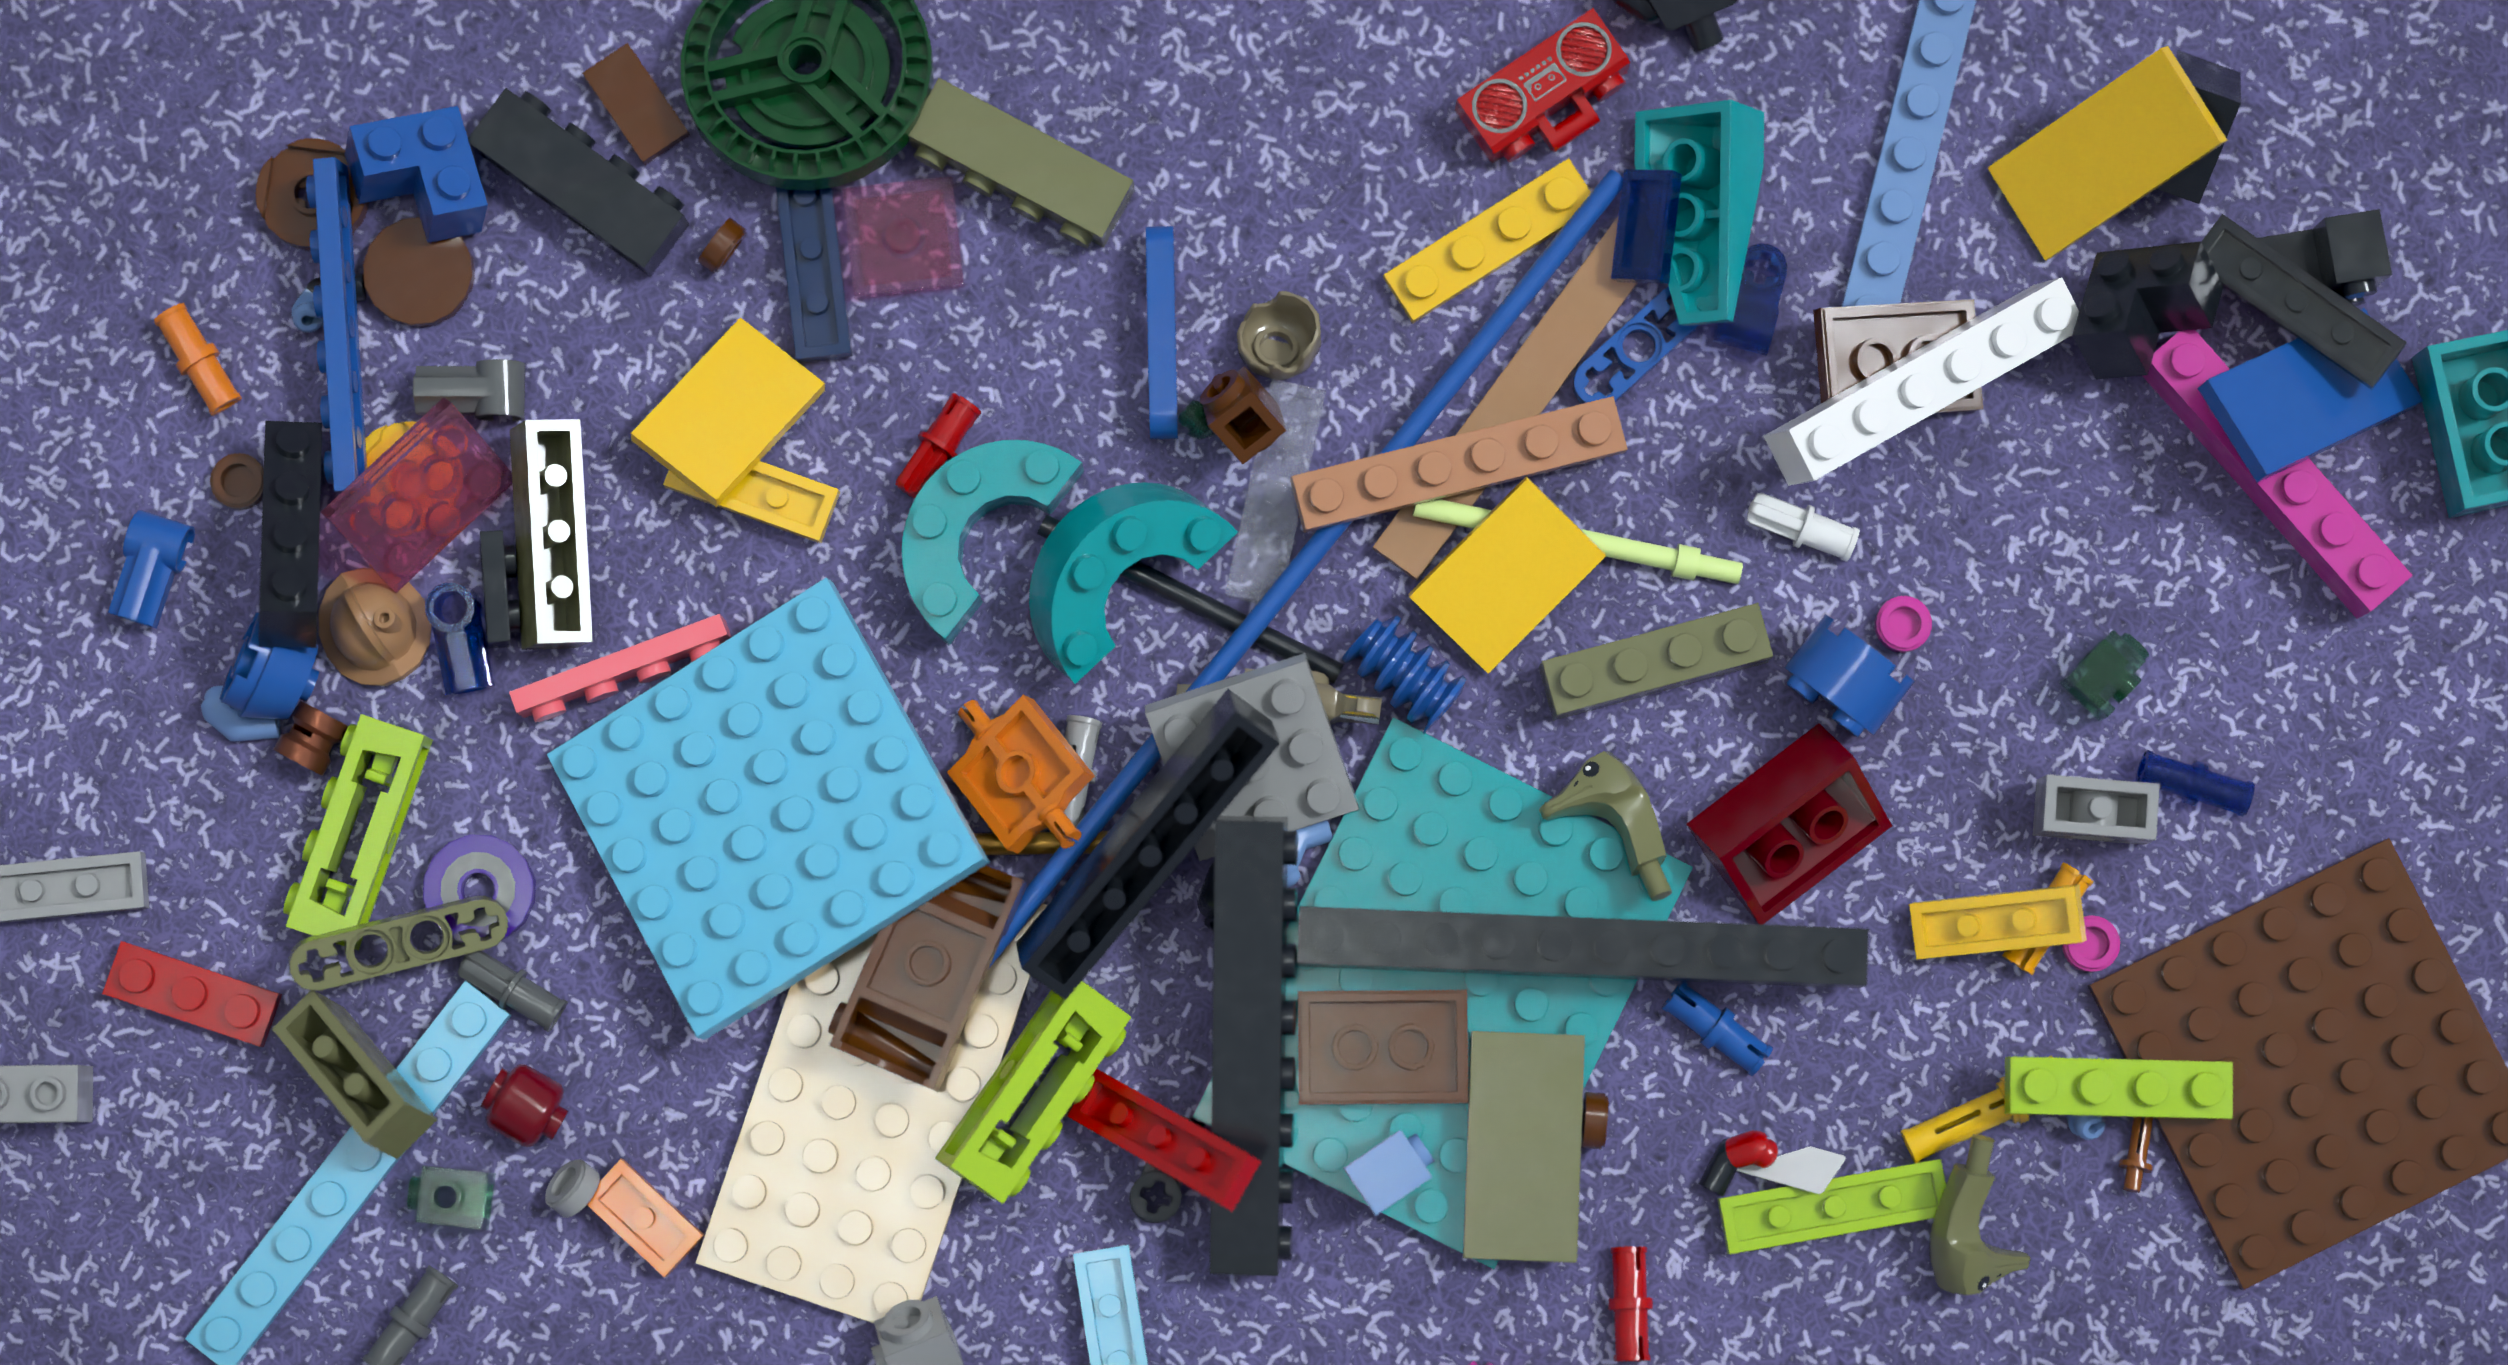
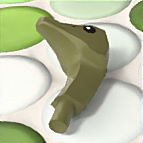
M1603 751L1589 758L1581 765L1575 776L1566 786L1539 808L1542 818L1549 821L1563 816L1591 815L1607 819L1617 829L1623 839L1631 875L1640 874L1651 901L1666 898L1672 893L1661 868L1667 855L1658 821L1644 786L1632 769L1610 751Z
M1972 1135L1966 1165L1954 1164L1930 1232L1929 1258L1935 1281L1941 1289L1960 1295L1980 1294L1989 1285L2013 1271L2029 1268L2031 1257L2025 1252L1992 1246L1984 1243L1980 1238V1212L1995 1179V1176L1988 1171L1995 1140L1983 1135Z

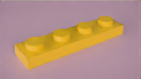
M1568 158L1383 275V279L1411 322L1414 323L1559 232L1591 191Z

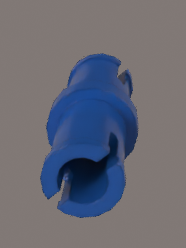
M1681 981L1670 994L1672 998H1668L1662 1006L1665 1012H1669L1701 1036L1699 1043L1707 1049L1714 1046L1746 1070L1750 1076L1756 1074L1765 1063L1763 1058H1768L1773 1050L1772 1046L1765 1044L1734 1020V1012L1727 1007L1720 1010L1691 988L1687 982Z

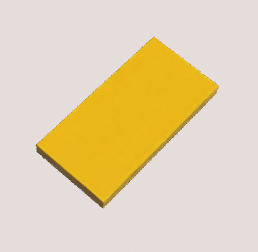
M2165 46L1987 168L2046 261L2058 255L2228 140L2169 46Z

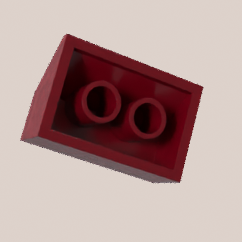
M1820 723L1686 823L1705 856L1757 924L1762 925L1892 827L1889 818L1854 756Z

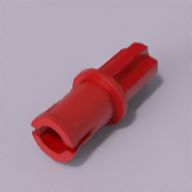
M952 393L927 432L921 431L918 438L922 443L896 479V486L908 496L916 498L927 480L944 465L946 460H951L957 456L955 453L956 449L968 430L971 429L977 418L981 415V411L964 397H959L957 394Z

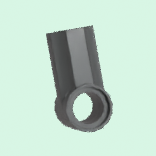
M488 359L477 361L476 366H416L415 376L413 377L415 413L426 416H475L476 419L483 421H494V416H512V421L524 420L526 363L516 360Z

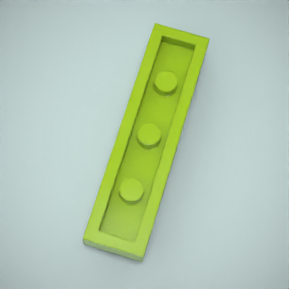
M2005 1057V1114L2233 1119V1062Z
M1941 1159L1835 1177L1832 1178L1821 1194L1784 1186L1717 1198L1727 1254L1935 1218L1946 1182Z

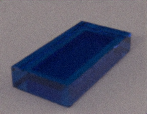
M1624 169L1611 279L1618 282L1669 284L1682 174L1674 170Z

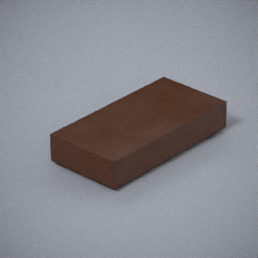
M628 43L582 73L644 165H647L690 136L688 130Z

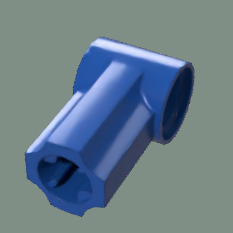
M138 510L134 514L124 539L123 555L126 557L108 613L157 629L175 574L181 573L187 561L182 560L187 543L193 544L195 529L193 526L143 510Z

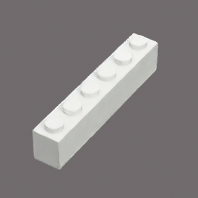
M2062 277L2032 285L1764 435L1788 486L1814 481L2072 336L2079 310Z

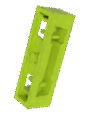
M363 714L360 715L357 725L351 723L348 726L340 747V755L345 756V760L339 777L332 776L329 779L322 796L321 808L327 809L320 830L313 829L304 846L302 860L308 862L301 884L297 882L292 884L284 903L283 913L289 915L285 927L315 936L369 922L433 739ZM373 754L375 755V757L373 760L372 767L370 769H367L371 756ZM398 759H400L399 764H398V767H397V770H396L395 775H394V778H393L392 774H393V772H394V769H395V766H396V764H397ZM365 776L366 779L390 787L388 793L381 791L350 876V878L357 880L356 885L352 886L331 878L328 879L330 871L337 873L367 790V787L361 785ZM326 885L328 891L323 903H321L320 900ZM351 896L347 911L344 914L348 898ZM363 937L356 942L355 950H359ZM345 941L335 943L344 946Z
M1083 981L1080 982L1066 1000L1051 990L935 1159L986 1196L1004 1204L1009 1196L1013 1197L1018 1194L1029 1179L1031 1170L1028 1167L1039 1151L1049 1148L1058 1138L1063 1127L1061 1119L1072 1103L1080 1102L1092 1088L1095 1080L1092 1074L1104 1057L1114 1054L1123 1043L1126 1036L1124 1028L1131 1019V1016ZM1056 1040L1065 1048L1067 1046L1071 1047L1072 1050L1068 1056L1062 1054L1059 1056L1009 1130L1014 1132L1013 1136H1010L1002 1129L998 1130L995 1128L1000 1120L1005 1123L1009 1121L1059 1048L1053 1042Z

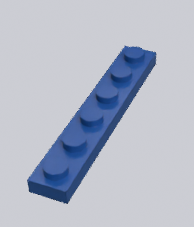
M335 157L313 159L314 175L307 176L306 192L308 203L312 209L316 208L317 230L310 232V251L313 262L315 264L320 263L321 285L314 286L313 302L317 318H323L324 340H319L317 343L318 366L322 374H327L328 395H323L320 400L321 420L324 428L330 429L331 450L324 453V472L327 483L334 485V492L346 497L369 495L348 166Z

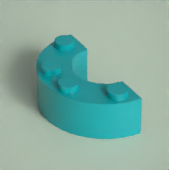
M1028 440L995 441L973 447L958 454L941 466L921 488L905 522L902 538V566L910 595L916 607L930 628L946 644L950 646L983 603L980 595L967 581L962 567L963 545L973 525L989 511L1009 504L1030 505L1051 515L1083 474L1084 468L1081 461L1058 448Z
M1148 482L1129 483L1103 490L1089 497L1072 509L1056 525L1041 548L1035 562L1029 589V609L1033 630L1044 654L1059 671L1076 684L1116 647L1106 629L1105 605L1110 588L1126 568L1142 558L1164 554L1182 558L1198 570L1231 540L1238 531L1196 497L1183 490L1164 484Z

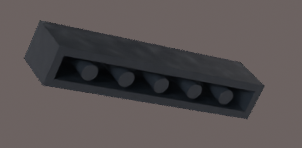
M1227 689L1017 941L1016 945L1021 969L1066 1000L1279 746L1280 741L1272 720L1230 689Z

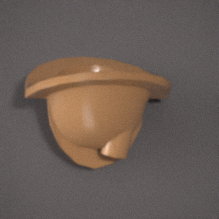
M360 568L341 573L326 589L319 609V637L327 658L345 677L362 685L386 687L403 680L420 667L429 649L432 625L430 614L423 597L405 579L387 570Z

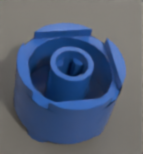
M1825 614L1784 667L1792 674L1786 683L1812 704L1821 696L1833 705L1837 710L1831 718L1858 738L1864 729L1870 734L1875 735L1915 681L1907 674L1900 683L1890 676L1896 665L1844 627L1838 636L1828 630L1834 623V619Z

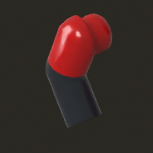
M1756 1130L1724 1139L1716 1148L1698 1184L1724 1197L1738 1168L1752 1164L1761 1168L1770 1167L1778 1156V1146L1773 1140L1767 1139V1135L1764 1132Z

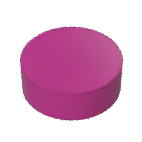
M1898 596L1888 600L1879 609L1875 618V632L1878 639L1885 647L1895 652L1905 653L1919 648L1928 639L1932 629V618L1929 610L1921 601L1910 596Z
M2084 916L2087 941L2063 944V953L2067 961L2078 970L2085 972L2100 971L2109 967L2117 958L2120 950V937L2116 928L2108 920L2099 916Z

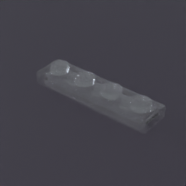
M1275 379L1271 381L1269 394L1280 406L1287 431L1279 436L1270 447L1255 455L1225 597L1258 603L1289 565L1299 521V513L1290 478L1293 475L1306 473L1310 470L1326 390Z

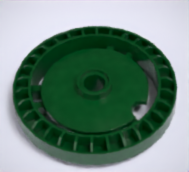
M703 0L685 33L681 51V83L689 114L701 138L717 157L735 171L759 183L782 189L811 191L833 188L859 180L879 169L910 140L908 135L918 122L934 82L931 43L925 21L914 0H860L884 18L893 29L902 48L903 66L899 84L887 107L882 103L888 91L891 74L888 48L875 22L863 10L852 4L853 0L770 1L753 12L742 23L732 38V43L741 49L742 54L716 59L725 35L742 15L764 0ZM806 62L820 65L811 74L802 75L795 72L801 64ZM725 78L727 89L713 92V80ZM734 107L740 118L754 132L765 139L783 146L818 148L838 143L847 138L849 140L827 148L812 150L784 149L765 144L749 136L736 126L722 109ZM874 118L875 121L863 131L862 128Z

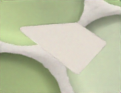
M1810 1146L1778 1156L1775 1162L1768 1168H1761L1752 1164L1739 1168L1737 1171L1821 1194L1844 1163L1846 1157Z

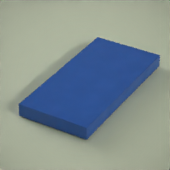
M2365 308L2361 309V311L2369 316ZM2298 338L2216 375L2198 387L2199 392L2256 483L2414 409L2423 401L2397 358L2374 389L2371 390Z

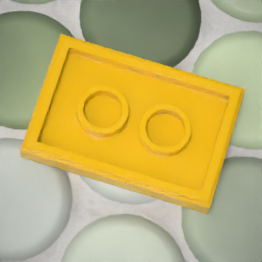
M740 317L631 432V440L717 507L825 391V383Z
M1526 476L1409 593V597L1489 674L1606 557V554Z

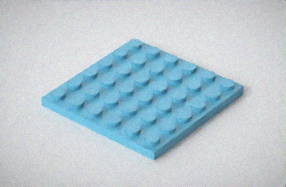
M824 578L547 754L696 1037L702 1040L711 1037L990 863L834 583L828 578Z

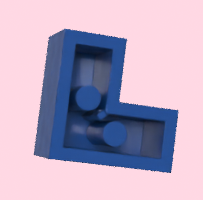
M458 106L349 126L345 158L359 204L413 194L427 243L481 233L488 204Z

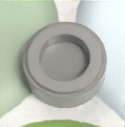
M581 1159L566 1163L556 1172L548 1184L545 1194L546 1204L565 1218L577 1214L594 1196L600 1181L599 1173Z

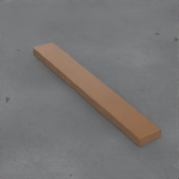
M1633 195L1456 435L1539 415L1544 411L1663 250L1659 232L1652 230L1648 215L1652 208ZM1486 488L1442 498V500L1473 506ZM1414 506L1400 509L1372 549L1411 578L1418 581L1458 526L1414 517Z

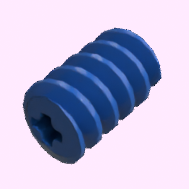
M1398 615L1384 622L1376 619L1351 645L1341 660L1344 663H1348L1361 656L1363 659L1357 671L1361 678H1365L1378 671L1379 675L1373 687L1377 693H1381L1394 686L1396 689L1390 705L1393 708H1398L1411 702L1412 705L1406 717L1411 724L1427 716L1429 719L1423 731L1424 735L1458 699L1467 679L1462 675L1447 683L1444 678L1450 663L1445 660L1430 667L1428 662L1434 650L1430 645L1414 653L1411 648L1417 633L1412 630L1397 637L1395 632L1401 620Z

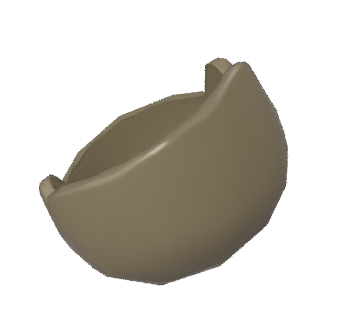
M1279 291L1276 297L1268 302L1261 304L1253 303L1237 331L1239 356L1248 368L1258 376L1275 380H1286L1305 372L1311 366L1321 348V328L1318 312L1308 299L1289 291ZM1279 336L1284 338L1288 343L1269 339V337Z

